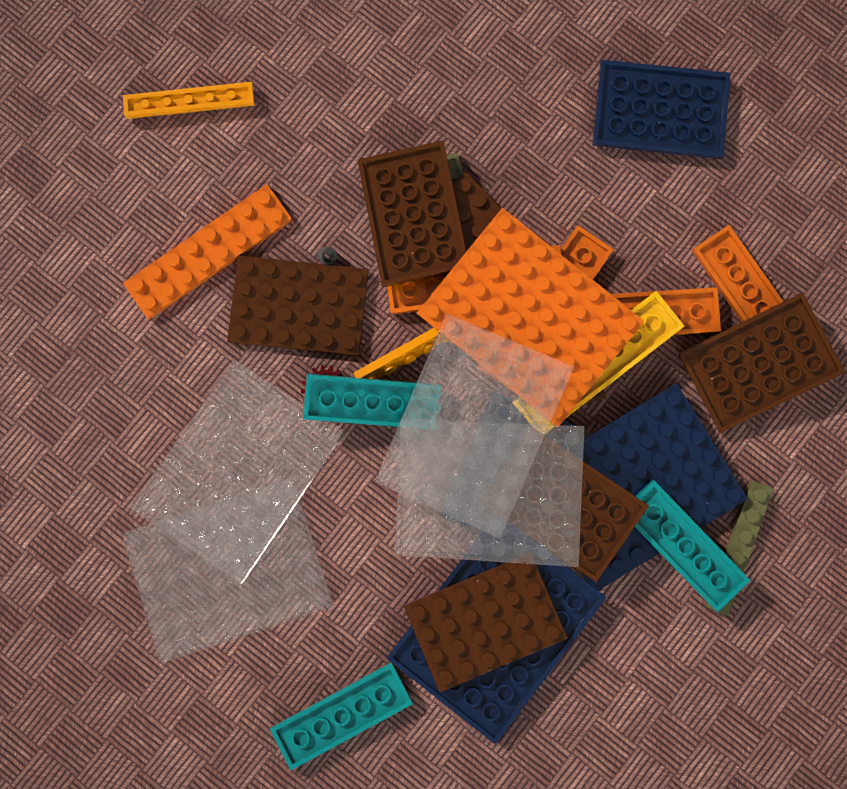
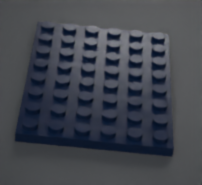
M677 383L566 449L635 496L652 480H655L700 528L748 499ZM634 527L597 582L581 572L586 582L595 589L600 590L656 556L659 552Z
M497 513L437 591L531 552L567 639L442 692H439L412 625L386 657V659L494 744L502 737L607 598Z

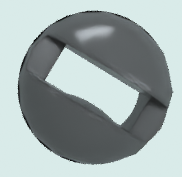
M324 246L317 252V257L321 263L331 265L335 262L337 254L331 247ZM325 253L329 256L327 259L324 257Z

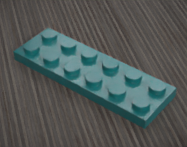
M307 373L303 420L437 430L442 386L438 384Z
M652 480L636 495L637 498L648 504L649 507L635 528L716 612H719L751 581L655 480Z
M390 662L270 728V731L291 771L413 704V701L396 668Z

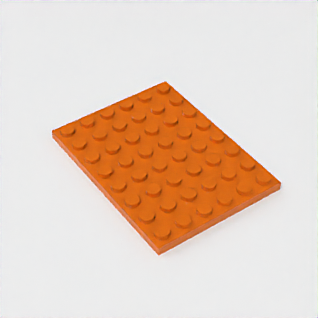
M504 208L498 212L417 312L427 323L557 428L645 322Z

